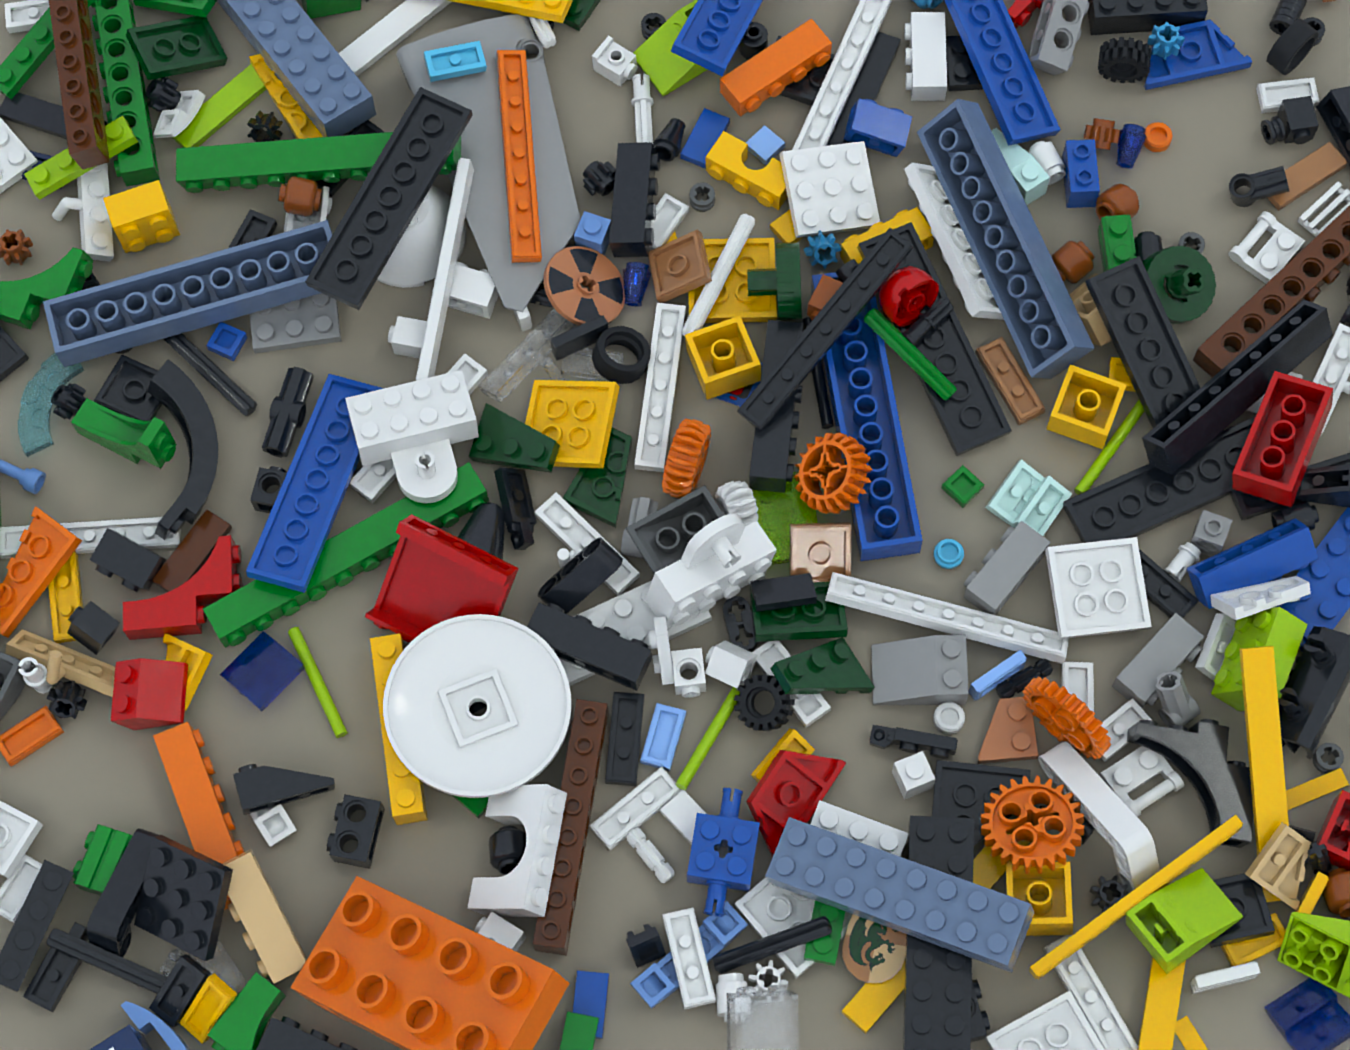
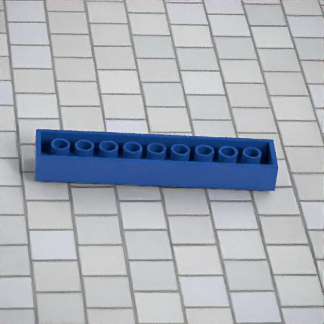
M835 272L824 274L836 280L839 278ZM823 274L812 275L811 295H813ZM876 297L867 303L823 356L837 433L847 435V437L855 438L859 444L866 448L865 453L871 458L867 465L873 469L866 475L871 482L865 483L863 487L867 494H859V503H851L850 505L860 562L920 553L923 541L885 343L864 322V317L873 308L878 310ZM842 452V458L844 459L845 465H847L846 457Z

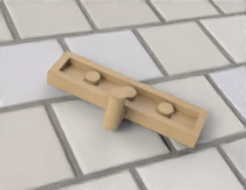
M23 629L6 644L5 654L15 657L20 661L26 657H32L38 663L44 665L47 669L46 681L51 685L56 684L64 677L75 681L77 684L113 697L115 666Z

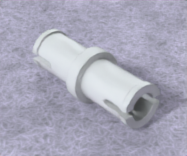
M26 657L20 661L19 667L22 669H19V672L23 675L24 681L28 686L42 694L48 693L53 688V685L46 681L47 669L44 665L38 663L32 657Z

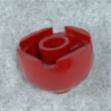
M912 266L899 268L891 274L880 288V306L886 316L898 326L910 325L918 320V315L925 305L930 308L934 304L938 296L939 285L930 274L922 269Z

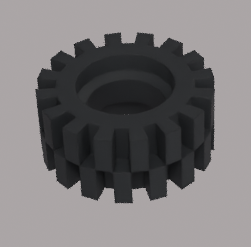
M1119 37L1118 41L1115 38L1110 39V42L1105 41L1100 46L1099 74L1103 75L1105 79L1111 77L1112 82L1120 80V83H1125L1126 80H1129L1130 83H1135V79L1141 81L1143 77L1146 78L1150 71L1151 48H1149L1147 43L1143 44L1141 40L1135 42L1134 38L1129 37V40Z
M754 675L752 676L753 678L744 680L745 685H739L737 689L740 691V694L734 697V701H738V705L734 706L735 711L740 712V715L737 717L740 721H745V726L758 731H771L772 729L781 728V724H786L789 721L787 716H792L794 711L790 710V706L795 705L794 700L790 699V695L793 694H786L775 676ZM761 691L770 692L775 702L773 710L766 715L758 713L754 706V699Z

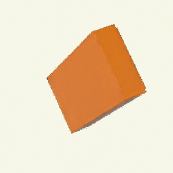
M45 705L0 735V751L12 767L64 733L52 712Z

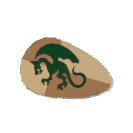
M852 914L842 944V958L847 970L856 979L866 983H882L892 979L901 970L906 958V934Z

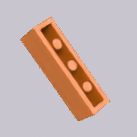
M811 18L720 78V93L740 117L747 112L751 113L758 109L762 102L769 97L778 96L785 86L793 81L799 82L807 75V72L814 67H821L826 64L831 57L832 42Z

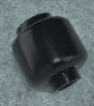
M509 825L501 827L499 831L490 837V863L500 873L507 875L520 862L526 847V833L515 826Z

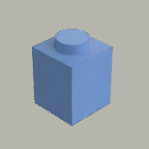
M584 211L574 234L575 246L591 248L605 255L609 246L611 219Z

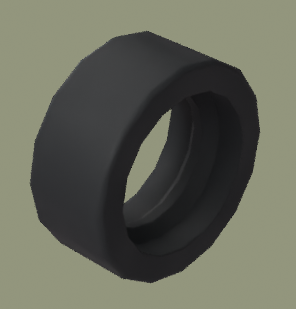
M1302 19L1296 20L1275 42L1267 56L1266 62L1283 75L1290 73L1312 49L1319 32Z
M614 326L604 330L597 339L593 349L592 361L599 374L610 382L619 384L632 383L640 379L650 361L651 349L644 336L633 328ZM609 345L625 346L635 354L638 362L634 365L619 364L607 355L605 348Z

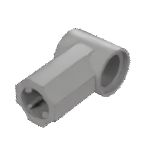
M646 497L633 498L628 526L658 511V502ZM625 528L621 543V555L643 558Z
M1173 671L1163 672L1156 677L1157 684L1155 688L1162 704V708L1158 712L1168 728L1173 725L1185 726L1201 713L1196 701L1188 694L1182 675Z

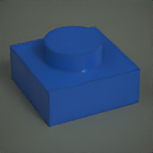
M219 322L206 346L209 351L234 361L248 336L242 330Z

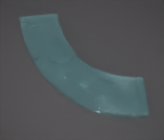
M54 353L41 364V369L36 373L32 381L28 382L20 401L21 408L18 420V434L23 451L27 457L54 445L50 432V414L53 406L51 397L61 384L66 385L76 375L85 371L81 363L64 367Z

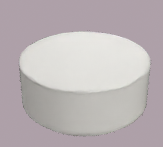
M954 702L940 704L936 708L933 717L937 730L948 735L960 731L965 721L963 709Z

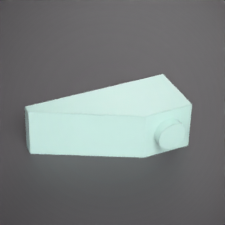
M997 128L991 130L1026 205L1046 194L1050 177L1036 159L1018 144L1008 146L1003 133Z

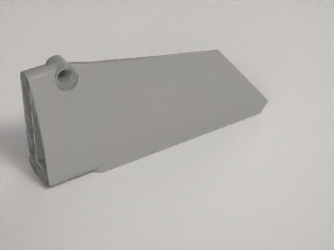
M516 14L486 19L427 36L402 46L396 55L408 87L412 90L414 96L419 88L422 87L472 110L473 116L461 135V158L470 159L474 168L465 217L504 308L523 312L543 282L544 271L548 262L557 252L568 245L581 219L546 72L543 47L538 41L528 17ZM480 41L487 65L485 72L430 82L424 60V51ZM497 50H526V56L529 54L538 55L534 59L526 58L542 253L541 262L512 263L496 58ZM456 170L446 175L452 187L454 186Z

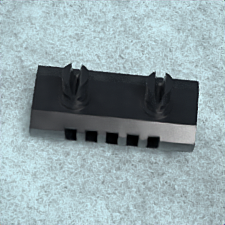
M1313 626L1302 648L1304 651L1297 658V664L1294 670H1291L1288 682L1280 690L1282 696L1278 698L1282 747L1286 744L1291 752L1295 753L1302 746L1307 751L1306 757L1308 759L1312 758L1350 682V635L1318 626Z

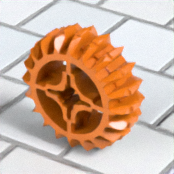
M687 418L679 424L673 437L662 476V489L664 493L680 499L697 488L710 444L711 428L709 425L699 420Z
M837 432L836 434L825 433L824 437L815 436V444L806 443L808 451L806 453H799L801 458H803L801 463L794 464L799 469V473L793 476L796 481H799L795 489L801 493L800 498L811 509L818 510L824 514H840L841 509L844 511L850 510L851 503H859V494H867L863 487L865 483L871 482L866 477L867 473L873 470L867 465L871 458L865 453L866 448L851 436L847 437V435ZM842 452L846 457L847 465H845L844 459L842 458ZM819 482H821V488L824 489V495L820 490Z

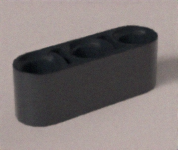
M601 537L597 538L554 574L540 588L538 597L546 605L552 603L561 607L565 611L564 613L567 614L614 574L621 566L623 558Z

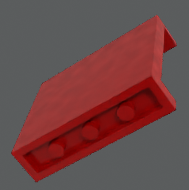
M412 514L399 522L396 533L400 535L376 604L373 609L365 614L367 619L373 621L379 628L389 629L397 634L400 633L404 641L411 642L423 631L444 620L472 614L501 615L519 569L518 567Z

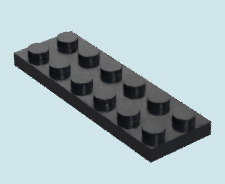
M1140 256L1086 280L1085 283L1150 424L1154 428L1199 390L1200 385Z

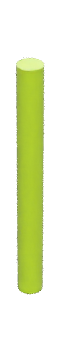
M1139 399L1074 489L1076 494H1082L1091 488L1145 412Z
M299 627L291 628L288 631L290 639L336 738L343 737L348 732Z
M732 687L676 781L675 785L682 790L687 789L734 710V706L737 705L738 701H734L735 695L740 694L737 688Z

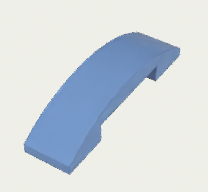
M728 901L725 902L723 917L715 916L714 911L712 916L709 915L703 921V924L698 927L707 964L748 926ZM671 951L658 963L654 962L630 983L651 1009L679 988Z
M127 1001L121 1004V1007L145 1035L155 1028L171 1050H190L183 1039L155 1014Z

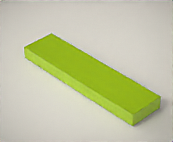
M252 64L202 104L192 122L180 134L172 137L182 148L199 147L266 90Z

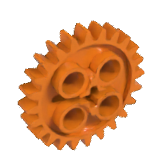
M1038 676L1033 678L1022 691L1024 694L1023 699L1028 702L1026 706L1033 710V716L1040 719L1039 723L1046 728L1049 734L1057 738L1059 742L1067 741L1079 755L1082 753L1086 758L1100 759L1111 746L1109 742L1111 738L1106 735L1108 730L1101 726L1103 722L1094 717L1095 712L1089 710L1086 703L1078 699L1074 693L1072 695L1069 694L1064 686L1060 688L1054 680L1050 682L1046 677L1042 679Z
M1023 776L1022 784L1019 785L1014 779H1010L1009 789L1002 784L999 785L1000 795L991 792V803H984L985 813L981 814V824H984L981 826V835L986 836L984 838L985 847L992 846V857L1001 854V865L1011 861L1012 871H1016L1020 865L1024 866L1025 874L1030 872L1031 867H1036L1037 872L1042 874L1044 865H1047L1051 871H1055V861L1066 865L1065 854L1074 857L1076 852L1074 846L1081 847L1082 837L1080 836L1084 835L1085 826L1082 825L1084 823V814L1079 813L1080 802L1072 803L1074 797L1072 792L1063 795V784L1055 789L1052 788V779H1049L1045 785L1041 784L1039 776H1036L1034 783H1029L1028 778ZM1041 803L1047 805V807L1040 809L1034 805ZM1013 814L1018 816V818L1011 820L1005 818V816ZM1054 829L1061 833L1051 835L1047 831ZM1025 840L1029 841L1031 844L1028 846H1021L1017 843L1019 841Z

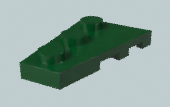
M486 403L478 426L479 437L474 438L468 457L476 462L551 473L560 445L552 438Z
M612 427L604 468H580L563 499L570 506L616 528L632 437Z
M843 637L775 662L770 668L786 694H819L821 691H835L836 694H846L848 691L870 693L875 688Z

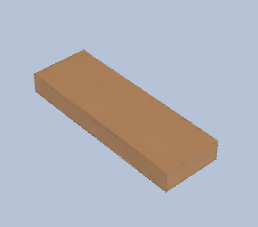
M1328 142L1285 170L1289 192L1267 198L1279 211L1347 166V161L1333 144Z
M1003 337L976 349L977 357L1018 425L1045 413L1044 405Z

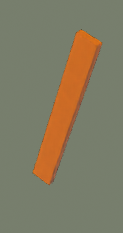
M497 50L496 58L512 263L541 262L542 253L526 50Z

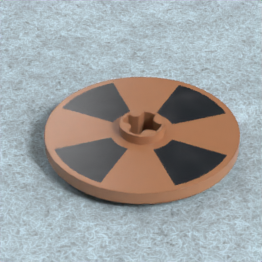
M582 246L567 247L557 252L545 268L544 288L546 295L555 310L568 321L581 325L604 315L609 324L622 311L626 299L623 278L616 266L600 252ZM582 283L583 286H588L589 290L585 287L582 288L580 284Z

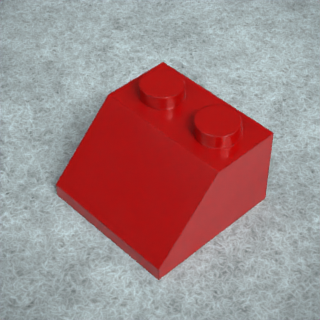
M145 658L116 662L111 722L132 730L183 724L188 664L185 662Z

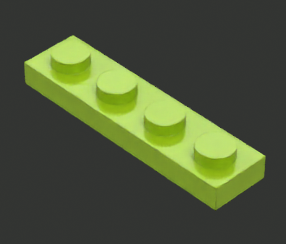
M124 116L105 126L109 159L138 142ZM67 148L24 173L35 196L41 200L95 167L83 170L69 155Z

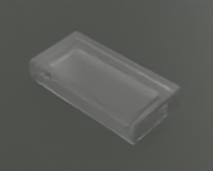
M586 347L563 358L562 375L610 382L602 377L594 367L592 361L594 348ZM606 350L607 355L613 361L623 364L624 353Z

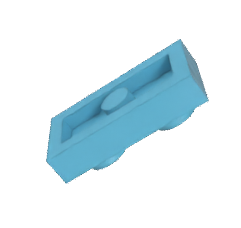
M480 41L424 51V60L430 82L485 72L487 69Z

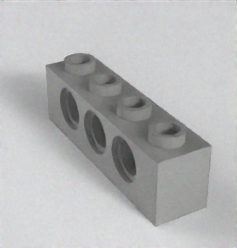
M1088 0L1043 1L1028 52V58L1033 67L1053 76L1068 71L1074 60L1072 53L1075 43L1081 36L1082 30L1080 26L1082 19L1089 9ZM1062 11L1066 15V20L1062 16ZM1054 37L1058 40V47L1054 42Z

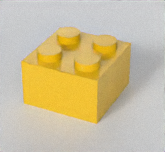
M159 180L103 198L112 228L125 253L138 252L146 246L158 242L165 243L172 240L173 237L180 235L172 208Z
M741 316L685 334L686 350L707 400L761 381V364Z
M1070 364L1046 429L1103 449L1127 384Z
M1055 862V871H1051L1047 865H1044L1042 874L1037 872L1036 867H1031L1030 872L1025 874L1023 865H1020L1016 871H1012V863H1006L1007 895L1031 903L1035 911L1026 936L1073 935L1070 862H1066V865Z

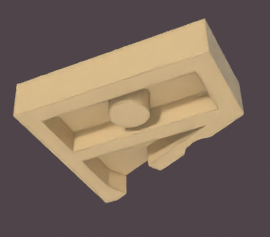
M1281 822L1245 875L1291 908L1297 910L1300 903L1297 899L1300 881H1304L1306 871L1304 864L1308 858L1311 842Z

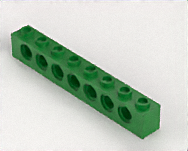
M94 0L91 6L96 9V14L92 15V21L95 31H99L100 36L95 41L98 54L103 56V62L99 63L102 79H106L107 86L103 87V94L106 103H110L111 109L106 111L108 124L124 116L128 124L134 126L132 131L138 140L137 143L117 154L118 160H114L116 175L123 178L126 187L160 180L148 99L145 97L144 73L126 37L127 29L136 27L132 0ZM133 151H138L133 155H129Z

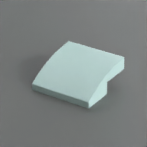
M1021 459L1012 468L985 508L1014 528L1023 521L1043 536L1063 508V502L1068 500L1072 493L1051 476L1043 477Z

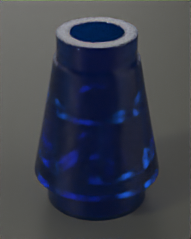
M1136 124L1123 125L1118 140L1116 163L1118 166L1126 169L1133 168L1147 139L1144 127Z
M641 262L626 263V268L623 269L624 304L633 307L642 306L651 277L649 265Z

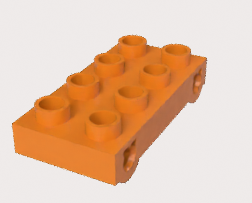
M356 876L290 988L327 1012L403 1050H533L570 983L554 969Z

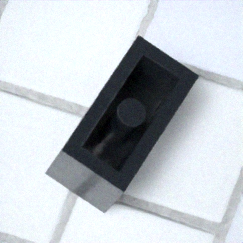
M109 528L105 531L90 558L92 562L97 564L95 570L110 578L113 574L123 578L121 584L135 592H138L139 588L149 591L153 584V578L166 561L162 556Z

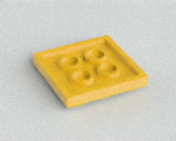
M774 238L747 239L705 323H720L737 316H741L743 322L777 320L776 295L748 296L747 282L748 269L775 268ZM703 239L710 273L728 239ZM705 284L688 292L689 315Z
M534 380L525 424L552 438L560 445L553 467L604 468L620 388L616 382Z

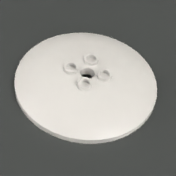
M486 614L464 615L433 625L413 639L402 651L387 679L383 698V717L387 735L395 753L415 777L428 786L450 795L484 798L501 795L525 785L538 776L551 763L561 748L568 731L571 718V692L569 681L560 659L549 644L537 633L505 617ZM473 703H485L487 705L485 714L482 716L472 715L469 709Z

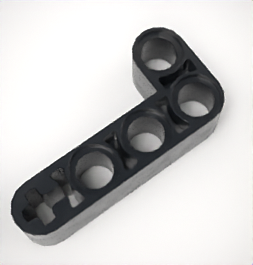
M141 828L135 831L91 913L87 924L89 943L120 957L125 956L132 938L130 924L137 913L152 838L159 834Z

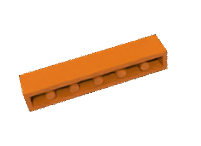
M185 722L153 735L194 851L221 864L244 853L245 850L241 841L235 842L231 832L236 829L230 812L224 813L221 803L225 802L226 799L220 784L214 785L211 775L216 773L209 756L204 758L201 747L205 746V742L199 728L194 730L189 722ZM228 895L224 910L228 909L227 905L232 903Z

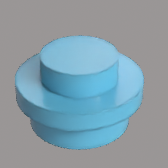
M944 539L935 546L933 555L939 566L945 569H953L963 561L964 550L959 542L953 539Z

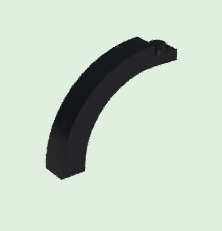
M169 359L150 380L147 392L159 400L178 422L188 447L189 475L182 493L158 522L155 534L164 540L171 532L176 535L185 521L193 525L208 499L218 464L217 432L210 409L192 380Z

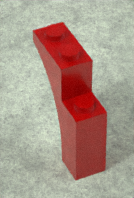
M231 535L218 536L210 557L188 581L165 594L153 598L123 602V632L129 640L164 637L165 633L171 636L202 634V624L207 622V616L203 611L205 605L212 604L242 587L241 574H237V563H241L240 545L235 544Z

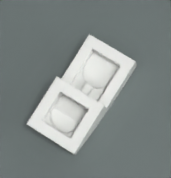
M199 90L179 91L181 98L178 105L173 110H162L153 136L156 138L176 137L192 122L206 95Z
M281 804L250 814L270 847L297 831Z

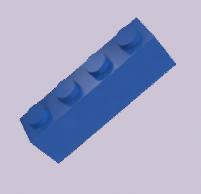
M1294 518L1186 569L1196 598L1208 609L1214 608L1211 604V594L1279 580L1282 578V575L1293 570L1304 569L1310 562L1319 558L1309 527Z

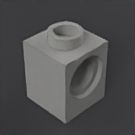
M1203 510L1196 523L1190 543L1195 545L1202 554L1210 557L1220 553L1232 519Z

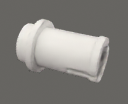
M1189 542L1179 546V553L1168 567L1164 569L1177 582L1182 580V577L1187 572L1186 568L1192 566L1194 562L1198 563L1200 560L1201 551Z

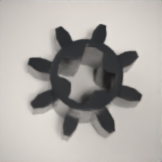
M165 77L161 78V80L153 79L145 92V97L150 99L148 106L158 112L166 109H175L181 98V93L176 90L179 84Z
M260 110L255 116L256 119L250 118L247 125L253 129L250 130L247 136L252 137L255 142L275 141L274 139L280 140L283 133L278 129L283 122L277 120L274 112L263 114Z
M599 161L592 162L583 172V177L585 178L583 179L585 183L583 187L592 196L596 193L602 196L608 195L614 190L616 169L609 161L605 164Z
M69 383L68 386L61 384L51 397V403L56 405L53 413L63 419L68 418L70 420L72 416L76 415L86 400L83 397L86 390L76 383Z
M58 681L56 688H51L47 699L51 701L48 709L53 710L61 719L68 717L75 719L79 710L84 711L87 700L83 698L86 690L81 689L75 681L64 683Z
M1117 875L1109 881L1100 876L1098 879L1100 888L1092 886L1089 891L1096 895L1091 906L1098 905L1102 908V913L1125 897L1123 895L1128 888V884L1121 886L1117 882ZM1108 889L1113 891L1112 896L1114 899L1112 901L1106 900L1107 894L1105 893Z

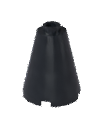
M491 502L477 506L457 537L503 560L504 511L500 506Z

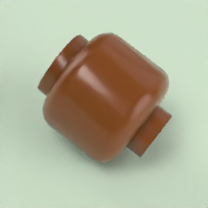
M293 176L288 180L287 185L281 184L278 201L284 202L286 213L310 217L314 211H319L322 189L318 188L315 180Z
M1121 183L1115 184L1101 193L1096 201V213L1100 220L1101 217L1114 215H1131V218H1133L1139 210V200L1136 192L1129 186Z
M1068 241L1052 255L1054 264L1063 282L1067 280L1072 284H1076L1094 268L1092 260L1095 256L1082 241L1078 243Z
M1338 868L1328 873L1329 880L1322 894L1331 913L1339 915L1341 918H1350V871Z

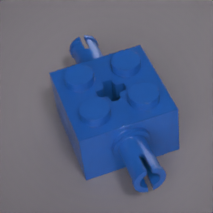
M723 788L720 815L715 816L697 813L687 882L708 886L703 913L710 916L713 913L714 903H717L715 916H724L727 889L749 892L751 887L760 822L738 818L741 797L743 795V791L739 789H734L733 801H730L731 788ZM721 847H726L729 852L725 858L719 857L718 851L721 850Z

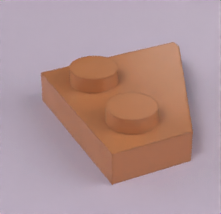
M1023 697L999 699L977 759L978 764L1038 758L1032 709L1026 706L1028 702Z

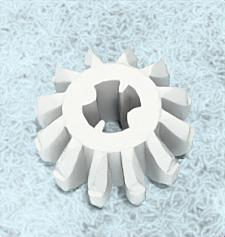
M731 481L718 487L715 494L716 503L724 515L737 513L745 526L758 521L756 499L753 496L752 489L748 487L745 481Z

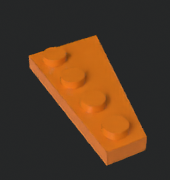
M36 506L31 514L34 518L28 530L24 529L19 540L22 543L15 558H10L6 567L8 573L3 583H0V634L9 638L82 542L81 539Z

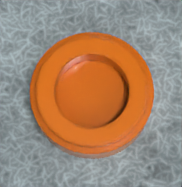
M1151 123L1144 131L1143 144L1152 152L1165 151L1171 144L1172 131L1164 123Z

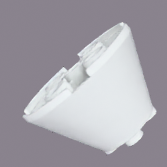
M431 186L379 275L378 281L390 286L411 288L423 286L424 282L436 278L451 197L435 186ZM465 221L463 225L457 261L459 260L465 246Z

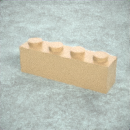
M250 849L222 863L233 869L228 896L232 903L227 906L235 922L242 921L246 929L242 936L249 950L256 949L261 960L256 963L262 976L265 979L270 977L273 984L300 971L307 958L252 850Z

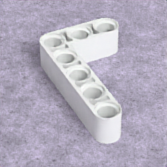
M1063 741L1038 757L1039 763L1046 775L1052 779V782L1057 787L1061 784L1064 785V795L1070 792L1073 793L1072 803L1080 802V813L1084 814L1088 822L1113 848L1118 874L1122 884H1128L1126 889L1128 893L1160 871L1154 840L1147 827L1067 741Z

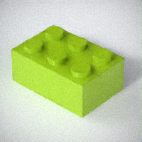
M1281 607L1270 608L1237 620L1231 642L1225 649L1224 661L1215 676V684L1211 695L1237 711H1245L1239 648L1274 646L1278 698H1281L1280 690L1286 685L1308 624Z

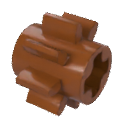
M1094 118L1093 125H1086L1084 139H1095L1096 148L1110 150L1111 143H1118L1120 130L1114 129L1115 121Z
M7 229L6 233L0 238V258H3L8 266L12 262L23 265L27 257H32L28 248L33 246L30 237H25L21 229L17 232Z

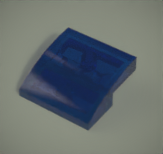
M263 631L220 675L262 712L305 667L290 652Z
M1308 978L1265 1006L1266 1013L1293 1050H1332L1350 1038V1015L1338 1003L1337 995L1331 988L1312 978Z

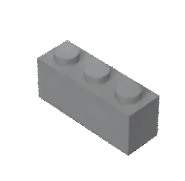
M1023 521L1016 528L1010 526L1000 539L1003 542L997 551L992 548L982 561L985 564L979 573L974 570L964 583V586H966L964 598L982 612L996 615L1046 554L1045 549L1050 546L1051 542Z
M1175 613L1116 677L1112 687L1127 700L1133 698L1141 708L1147 703L1153 706L1159 699L1155 688L1157 684L1156 677L1163 672L1173 671L1181 675L1183 670L1180 666L1186 660L1192 663L1201 653L1202 648L1199 645L1205 636Z

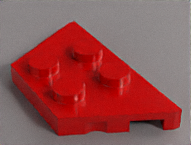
M786 750L778 752L746 801L755 822H760L759 830L772 858L788 818L791 817L808 823L817 808L819 800H823L845 766V761Z

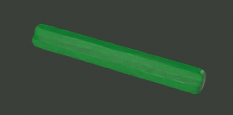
M873 308L865 315L864 322L943 400H948L956 392V387L876 308Z

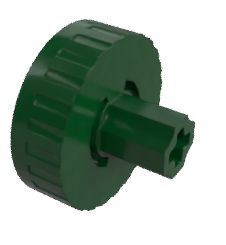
M799 242L776 243V268L747 270L748 296L777 295L778 320L802 319Z
M1172 246L1154 252L1143 262L1171 324H1179L1196 319L1211 306L1215 297V274L1211 264L1199 251L1191 247ZM1164 278H1167V279H1166V288H1167V291L1169 292V294H1170L1171 296H1173L1174 298H1178V299H1180V300L1172 299V298H1170V297L1167 295V293H1166V291H1165V288H1164Z

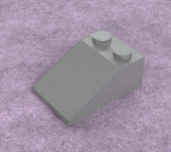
M932 635L871 645L872 683L875 686L872 690L873 705H940L945 702H954L958 705L966 704L969 695L966 635Z

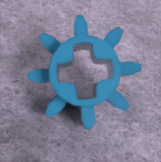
M1165 22L1160 27L1153 26L1152 35H1149L1147 41L1148 45H1153L1152 55L1156 54L1163 57L1164 60L1171 54L1178 55L1180 46L1183 45L1185 37L1179 36V26L1175 27L1168 22Z
M819 230L818 235H815L813 238L807 237L809 247L803 250L806 256H811L809 261L812 266L818 262L826 269L827 264L832 261L838 262L836 252L841 251L839 243H834L836 238L833 233L826 236Z

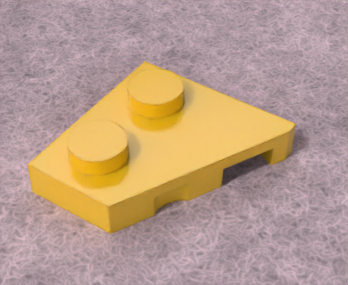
M165 633L163 637V643L167 644L165 661L185 662L188 664L185 699L186 711L213 655Z

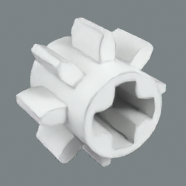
M770 960L768 966L763 968L759 963H756L757 975H749L748 978L749 981L756 982V986L752 989V994L760 992L764 995V1002H767L768 996L773 994L780 999L779 987H788V981L781 979L785 968L782 967L777 970L773 967V960ZM766 974L772 975V980L775 981L771 984L770 988L764 987V981L760 980L765 979Z

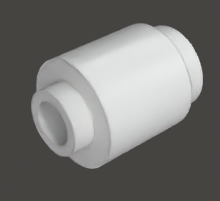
M1038 141L1030 147L1029 153L1050 177L1048 185L1060 181L1065 176V165L1052 142Z
M728 973L719 975L718 983L715 984L717 1016L724 1017V1022L743 1021V1015L749 1014L747 982L744 981L743 974Z

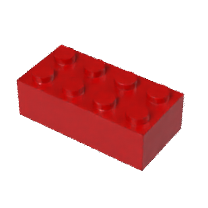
M1274 371L1233 470L1232 481L1234 490L1292 507L1332 407L1333 388Z

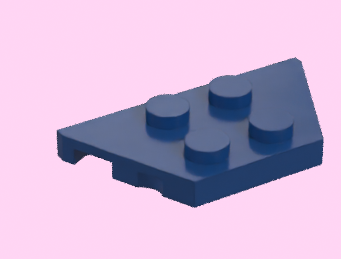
M1211 19L1179 26V36H1183L1185 39L1183 45L1180 46L1177 56L1171 54L1164 60L1163 57L1156 54L1152 55L1151 51L1150 71L1146 77L1144 88L1149 90L1250 68L1252 60L1248 55L1244 57L1234 47L1235 42L1227 35L1222 34L1220 28Z

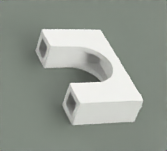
M548 784L522 785L513 791L488 798L485 816L505 825H524L526 847L518 865L507 875L502 877H473L467 909L486 916L494 912L500 917H545L567 797L566 792Z

